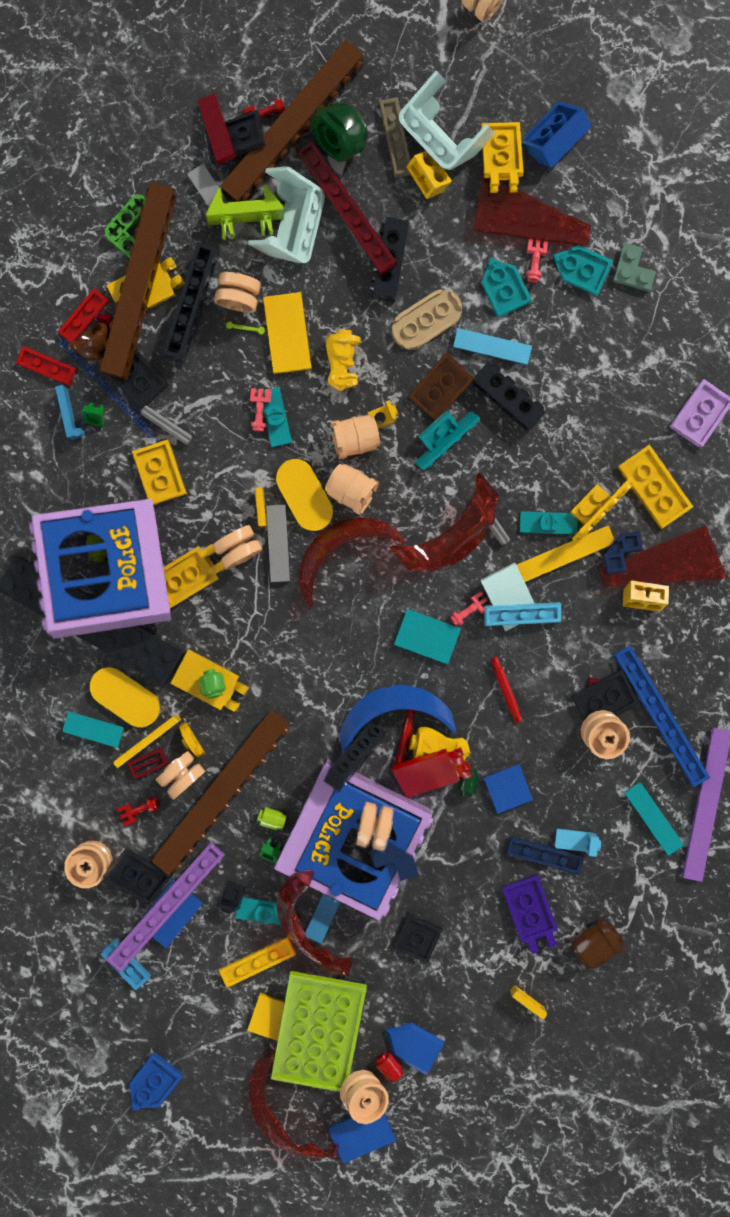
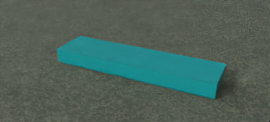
M637 782L624 791L626 797L668 856L684 846L641 782Z

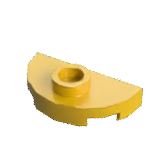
M186 722L181 724L179 728L184 738L182 743L187 750L190 749L198 758L205 755L189 725Z

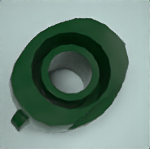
M334 103L316 109V114L311 120L312 133L320 147L331 158L339 162H345L365 149L367 126L363 117L355 108L344 103Z

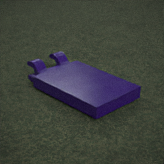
M536 874L503 886L502 890L521 942L528 943L532 954L539 952L535 940L546 937L550 948L557 946L553 932L558 931L539 876Z

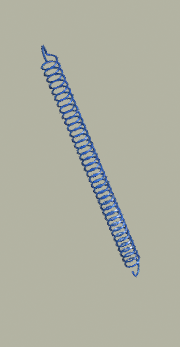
M88 362L81 366V363L78 364H80V367H84ZM89 364V365L85 368V372H89L93 367H91L88 371H86V369L90 366V364ZM93 370V371L89 374L90 377H93V378H94V376H91V374L94 373L95 370ZM109 385L106 389L103 390H105V393H109L113 388L106 392V390L110 387ZM114 390L111 394L108 395H110V398H114L118 393L111 397V395L115 392ZM134 411L131 415L128 416H130V419H134L138 414L131 418V416L135 413ZM138 417L136 420H133V421H135V424H139L143 419H141L138 423H136V421H137L140 417ZM143 422V423L140 425V429H143V430H144L145 427L141 428V426H142L145 422Z

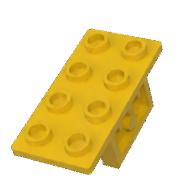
M632 477L612 497L597 484L570 513L584 526L572 538L573 541L577 538L582 540L593 528L591 524L595 526L606 515L604 510L608 512L632 487L630 484L633 480Z

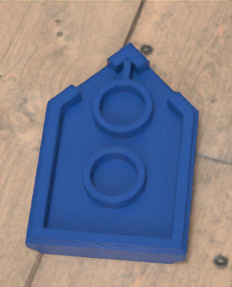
M412 1022L395 1028L385 1029L392 1056L426 1075L441 1051L444 1040Z
M152 1053L129 1083L132 1111L140 1110L141 1108L160 1107L183 1077L179 1070L157 1053Z

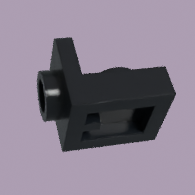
M227 881L221 901H218L216 906L220 907L221 911L225 913L239 910L246 887Z

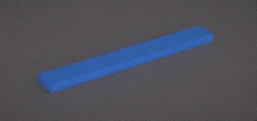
M631 645L613 655L692 787H696L710 779L709 774Z

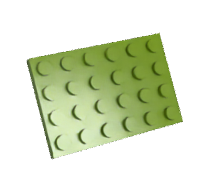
M290 971L271 1079L340 1092L342 1083L350 1075L367 985Z

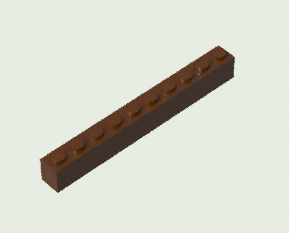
M345 39L264 134L266 146L248 152L220 185L221 191L232 202L250 200L255 189L258 190L263 185L265 177L269 175L265 172L266 168H276L277 163L287 157L289 149L300 142L301 135L311 129V120L316 114V109L326 107L330 102L333 103L339 95L338 92L343 87L346 88L349 85L351 77L361 71L364 66L363 53Z
M151 182L150 187L146 189L145 206L141 208L140 224L135 229V243L131 245L130 261L125 266V280L120 285L121 295L119 301L115 304V317L111 320L109 327L111 332L109 338L105 341L104 357L100 359L99 363L100 371L105 375L128 380L177 198V193L172 187Z
M273 708L151 862L168 875L172 871L176 873L183 865L181 862L183 857L186 856L188 858L194 851V843L196 841L200 843L207 834L204 832L208 826L212 828L219 819L216 817L220 811L224 813L231 804L228 802L232 796L236 798L243 789L240 787L244 781L248 783L253 777L254 773L252 770L256 766L261 767L266 760L264 755L268 751L272 753L278 745L276 740L280 736L284 738L288 733L290 722Z

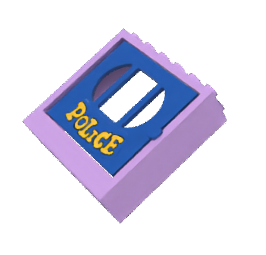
M152 499L32 515L33 522H30V531L35 541H32V547L38 560H35V568L41 578L37 580L38 589L43 596V599H40L41 610L46 615V618H43L44 630H47V634H50L53 639L171 620ZM78 532H90L98 535L105 541L101 544L59 549L61 543L67 537ZM107 550L110 568L109 576L62 582L60 556ZM111 583L104 594L93 600H78L65 592V589ZM125 612V613H119V614H113V615H106V616H100V617H93V618H87V619L67 621V620H73V619H79V618H86V617H92V616H99V615H105V614Z
M327 758L279 855L274 869L380 921L382 915H387L390 908V899L396 897L399 889L397 886L400 879L395 862L385 865L383 870L379 871L341 852L340 849L350 829L355 828L359 830L360 824L356 820L362 817L365 802L375 803L377 806L376 816H378L382 806L393 808L392 827L396 834V840L388 838L387 842L412 854L415 858L416 846H421L424 840L425 828L428 829L432 824V814L430 808L357 772L350 779V783L421 818L349 783L340 792H337L323 781L329 769L335 763V761ZM337 858L376 876L377 879L368 883H357L349 880L340 871Z

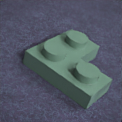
M628 243L623 244L613 282L650 292L656 271L638 266L643 250L642 247Z

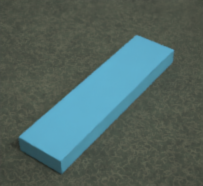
M458 328L453 348L527 366L532 346Z
M560 602L484 606L485 626L561 622Z

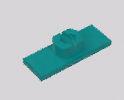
M280 387L272 388L271 403H264L263 411L271 447L273 448L290 444L292 439Z
M520 511L519 533L576 535L578 520L571 513Z
M68 711L62 732L118 748L124 727Z
M243 897L241 907L236 912V918L292 927L295 905Z

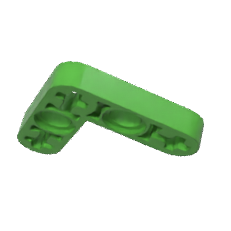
M139 194L133 196L105 228V235L108 240L129 259L131 257L130 250H124V244L127 241L135 243V239L128 233L141 219V207H137L136 202H142L144 206L146 202L145 197ZM131 208L133 209V211L135 210V212H136V214H137L136 216H135L134 213L130 210ZM126 214L132 216V220L128 224L122 222V217ZM118 222L124 228L123 230L117 225ZM112 230L117 231L118 236H112L110 232Z

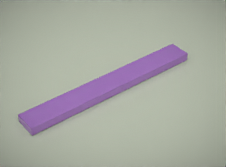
M713 727L711 730L704 764L710 779L700 784L682 877L686 879L703 881L730 748V731Z
M210 842L109 955L106 961L121 973L224 857L225 853Z

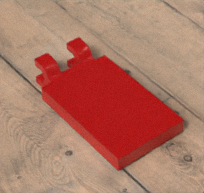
M461 747L452 752L443 749L392 766V772L407 798L459 782L460 777H471L469 771L471 767L468 761L464 762L462 757L464 752Z

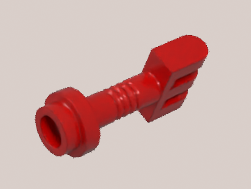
M274 99L275 104L259 110L261 118L279 112L281 115L286 109L283 100ZM252 105L248 108L243 109L242 113L244 115L252 111H255L256 109L254 105Z
M150 797L147 799V803L131 809L128 803L116 808L117 812L125 811V813L119 815V818H128V820L122 822V825L126 826L136 821L135 815L148 810L152 813L156 812L160 808V803L156 797Z

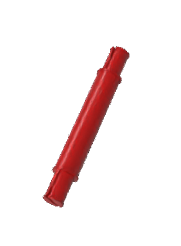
M498 656L490 659L494 668L493 671L510 713H512L515 723L523 720L519 712L520 708L503 666L501 667Z
M408 709L406 711L395 765L406 760L415 720V710Z

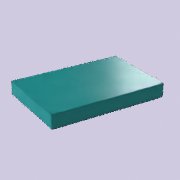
M407 609L394 645L448 664L461 628Z

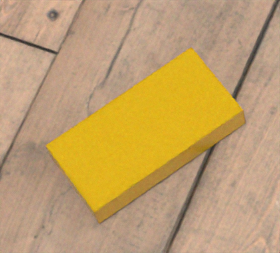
M258 487L255 488L258 526L267 527L264 489Z
M516 985L511 988L510 992L514 999L544 1020L547 1016L544 1006Z

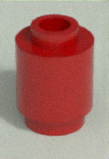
M383 1052L376 1058L377 1063L375 1066L388 1081L390 1080L394 1083L403 1075L402 1066L390 1052L386 1054Z

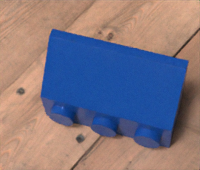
M558 101L521 139V145L539 164L552 168L592 126L583 108Z

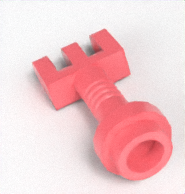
M529 239L527 253L533 255L531 270L526 272V277L529 282L536 283L542 275L538 271L540 255L546 256L548 241H544L543 248H540V240H536L535 247H532L533 239Z
M252 388L250 401L256 402L257 408L255 422H251L252 431L264 432L266 423H262L264 403H271V389H266L264 397V389H259L257 396V389Z
M482 591L470 598L473 604L460 613L456 611L452 613L450 620L455 626L464 624L463 619L476 610L481 614L484 613V606L482 604L488 601V599L485 597L479 601L478 598L484 594Z

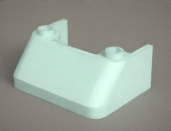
M435 71L401 110L399 121L442 168L451 170L473 158L495 135V132L486 124L473 139L466 138L458 145L446 135L432 120L439 112V103L433 96L446 82Z
M290 167L266 168L265 172L278 180L277 194L285 202L284 219L280 221L277 238L268 236L265 240H249L248 245L271 257L296 263H307L311 258L325 201L324 191Z

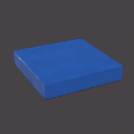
M519 763L483 777L497 814L533 800Z

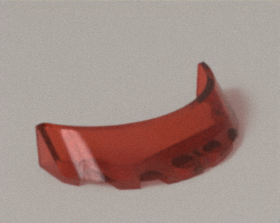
M479 472L476 474V486L470 504L452 527L428 542L413 546L392 545L389 548L409 571L429 570L431 572L439 570V567L446 564L451 566L465 558L486 537V530L489 525H493L496 518L494 513L496 503L499 502V496L491 484Z
M351 518L331 525L328 530L322 531L308 547L300 569V590L309 606H314L313 586L317 572L332 551L345 542L364 536L387 537L400 542L404 546L407 542L398 530L392 525L377 519Z
M305 870L293 873L281 887L276 902L277 916L284 932L313 962L331 972L348 976L353 963L352 957L337 958L327 949L313 947L309 943L293 908L300 894L310 886L314 871Z
M273 1050L259 1059L250 1081L249 1101L253 1117L262 1133L278 1148L295 1156L304 1158L336 1157L339 1149L338 1143L327 1149H320L313 1143L298 1146L292 1142L265 1102L266 1076L275 1058L276 1051Z

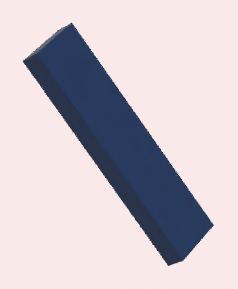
M511 835L505 855L578 875H580L584 855Z

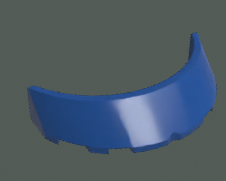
M391 685L389 688H379L359 700L346 716L340 731L342 754L350 746L358 731L367 722L385 712L399 709L422 711L442 721L452 733H457L452 712L438 697L418 687Z

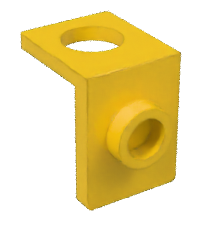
M390 400L386 401L385 406L368 412L370 417H375L377 413L385 415L386 419L383 423L376 422L378 429L395 423L396 416H398L395 405H391Z

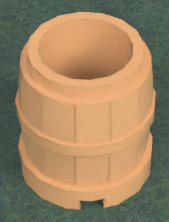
M354 416L342 421L330 422L331 428H334L335 432L332 433L336 453L339 454L338 459L364 454L380 446L379 432L373 416Z
M339 464L328 479L325 491H327L329 496L337 500L338 503L353 509V512L360 515L371 502V496L373 491L376 492L379 481L373 478L370 479L361 473L360 470L354 469L351 466Z

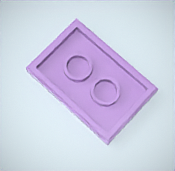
M702 379L669 427L697 447L702 448L729 410L730 397L705 379Z

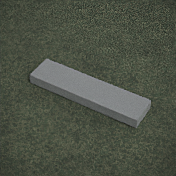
M201 164L187 175L209 208L219 187L205 165ZM222 193V201L226 204L228 201ZM233 223L235 236L246 230L242 223ZM227 231V237L231 240L229 231Z
M286 505L266 506L271 582L290 581Z

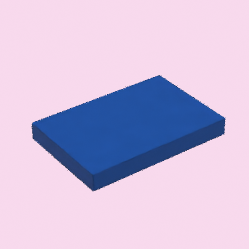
M173 879V880L171 881V883H170V884L167 886V888L162 892V894H161V895L158 897V899L153 903V905H152V906L149 908V910L144 914V916H145V915L150 911V909L158 902V900L166 893V891L174 884V882L176 881L175 879ZM191 893L153 935V938L167 948L201 907L203 902Z
M385 1113L381 1118L369 1124L357 1123L350 1116L328 1126L343 1164L396 1141Z

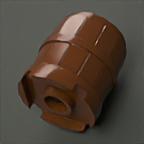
M606 916L598 919V922L590 927L583 929L571 942L575 953L587 969L599 967L609 962L616 954H621L627 950L626 946L622 947L621 943L624 941L613 924L605 922L608 919Z

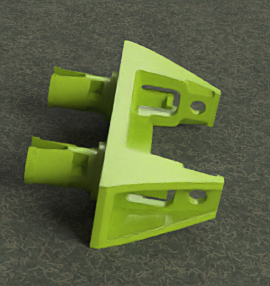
M263 184L265 198L263 201L252 200L228 202L225 204L222 201L221 188H218L206 213L208 226L221 225L222 238L226 240L227 231H229L231 239L235 237L233 223L260 221L261 235L265 237V228H267L269 236L273 235L271 220L284 219V207L266 184Z

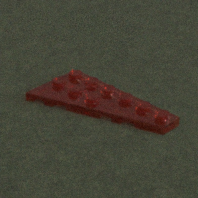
M484 172L481 174L474 231L587 247L591 225L571 215L568 216L558 211L559 209L553 206L550 207L542 203L543 201L517 189V192L509 193V186L500 180L498 193H490V178H484Z
M706 525L626 557V573L607 575L605 566L598 569L605 587L624 586L630 581L653 584L727 578Z

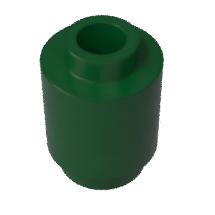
M474 769L469 770L471 777H460L457 788L458 791H461L460 795L472 797V794H476L479 775H477L478 770Z

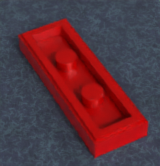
M93 288L58 330V333L69 342L78 341L84 334V331L90 327L110 301Z
M25 346L22 347L16 364L69 387L77 372L76 368Z

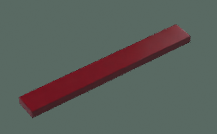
M313 141L297 152L298 156L380 274L383 275L398 264Z

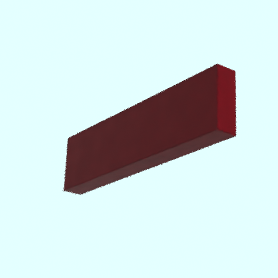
M214 92L198 100L216 162L220 165L235 158L236 154L218 97Z

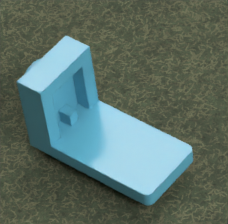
M557 829L555 847L584 851L589 856L597 857V851L601 849V840H599L595 833Z

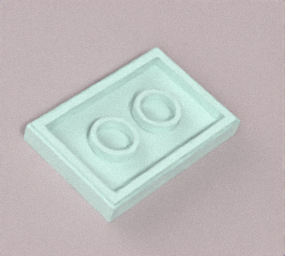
M512 563L480 580L492 606L534 603L516 563ZM502 625V626H503L504 630L507 631V630H509V629H511V628H513V627H515V626H517V625Z

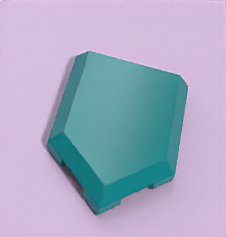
M580 245L553 255L562 281L598 296L614 261Z
M490 257L481 284L497 318H500L531 303L532 299L517 267Z

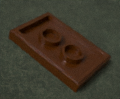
M446 352L408 397L435 421L450 408L475 377Z

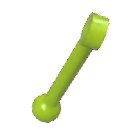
M230 321L226 323L227 329L237 328L255 331L260 335L265 334L264 327L254 328L236 325Z

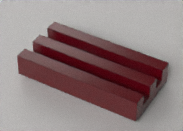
M162 746L127 762L134 780L170 764ZM158 752L160 753V756L133 768L132 764ZM163 760V763L142 773L136 774L135 772L154 762Z

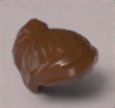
M98 323L90 332L84 331V336L80 341L70 342L68 350L73 349L88 361H99L103 357L105 341L109 338V329L105 323Z

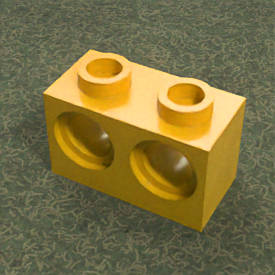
M427 151L415 155L406 166L426 199L443 193L452 182L444 168Z
M630 581L623 590L624 607L660 612L668 605L669 586Z

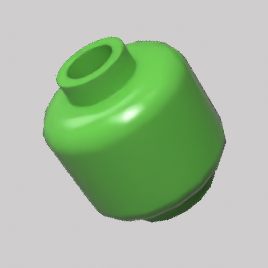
M215 669L204 671V675L199 678L201 694L207 696L208 699L222 696V692L226 690L223 674L215 672Z

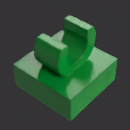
M90 403L89 406L84 405L82 410L84 423L103 427L105 422L104 406L100 405V408H95L94 403Z
M269 838L266 845L263 844L258 856L276 864L281 853L279 851L281 843L279 842L277 847L272 848L270 846L272 839Z

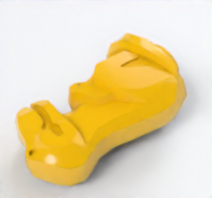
M337 329L336 334H328L326 339V351L331 368L328 384L339 392L353 388L359 382L357 380L358 376L355 373H347L348 367L355 366L352 359L355 354V346L361 343V338L352 335V331L346 329Z
M419 727L416 735L412 734L409 749L413 750V759L443 749L452 752L460 747L464 752L462 756L464 762L466 757L470 755L469 745L464 738L452 739L429 727Z

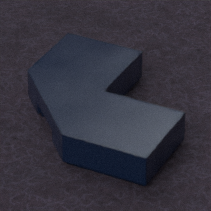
M640 531L623 533L618 536L604 555L607 575L627 572L624 554L643 550Z
M389 842L386 843L384 851L375 850L373 847H370L375 868L395 862L400 881L419 876L412 854L401 850Z

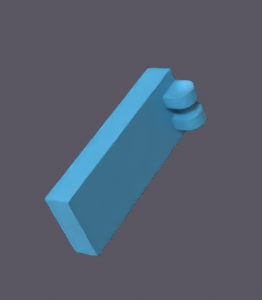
M63 385L55 386L66 436L71 440L79 439L85 435V432L76 427L68 388Z
M323 893L304 936L322 943L341 901Z
M116 939L112 940L110 944L105 946L100 955L106 960L120 943ZM135 958L129 962L121 973L116 970L135 990L142 986L151 976Z

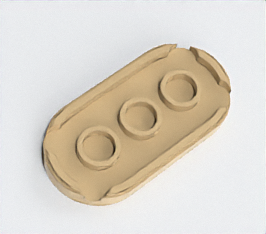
M436 290L395 318L392 325L394 341L400 347L407 350L418 349L459 321L462 313L461 300L451 291Z

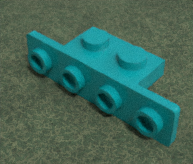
M445 411L418 436L428 450L415 461V464L422 470L431 467L438 457L444 455L449 447L458 442L468 430L476 426V423L480 420L479 416L469 412L457 423L452 415Z

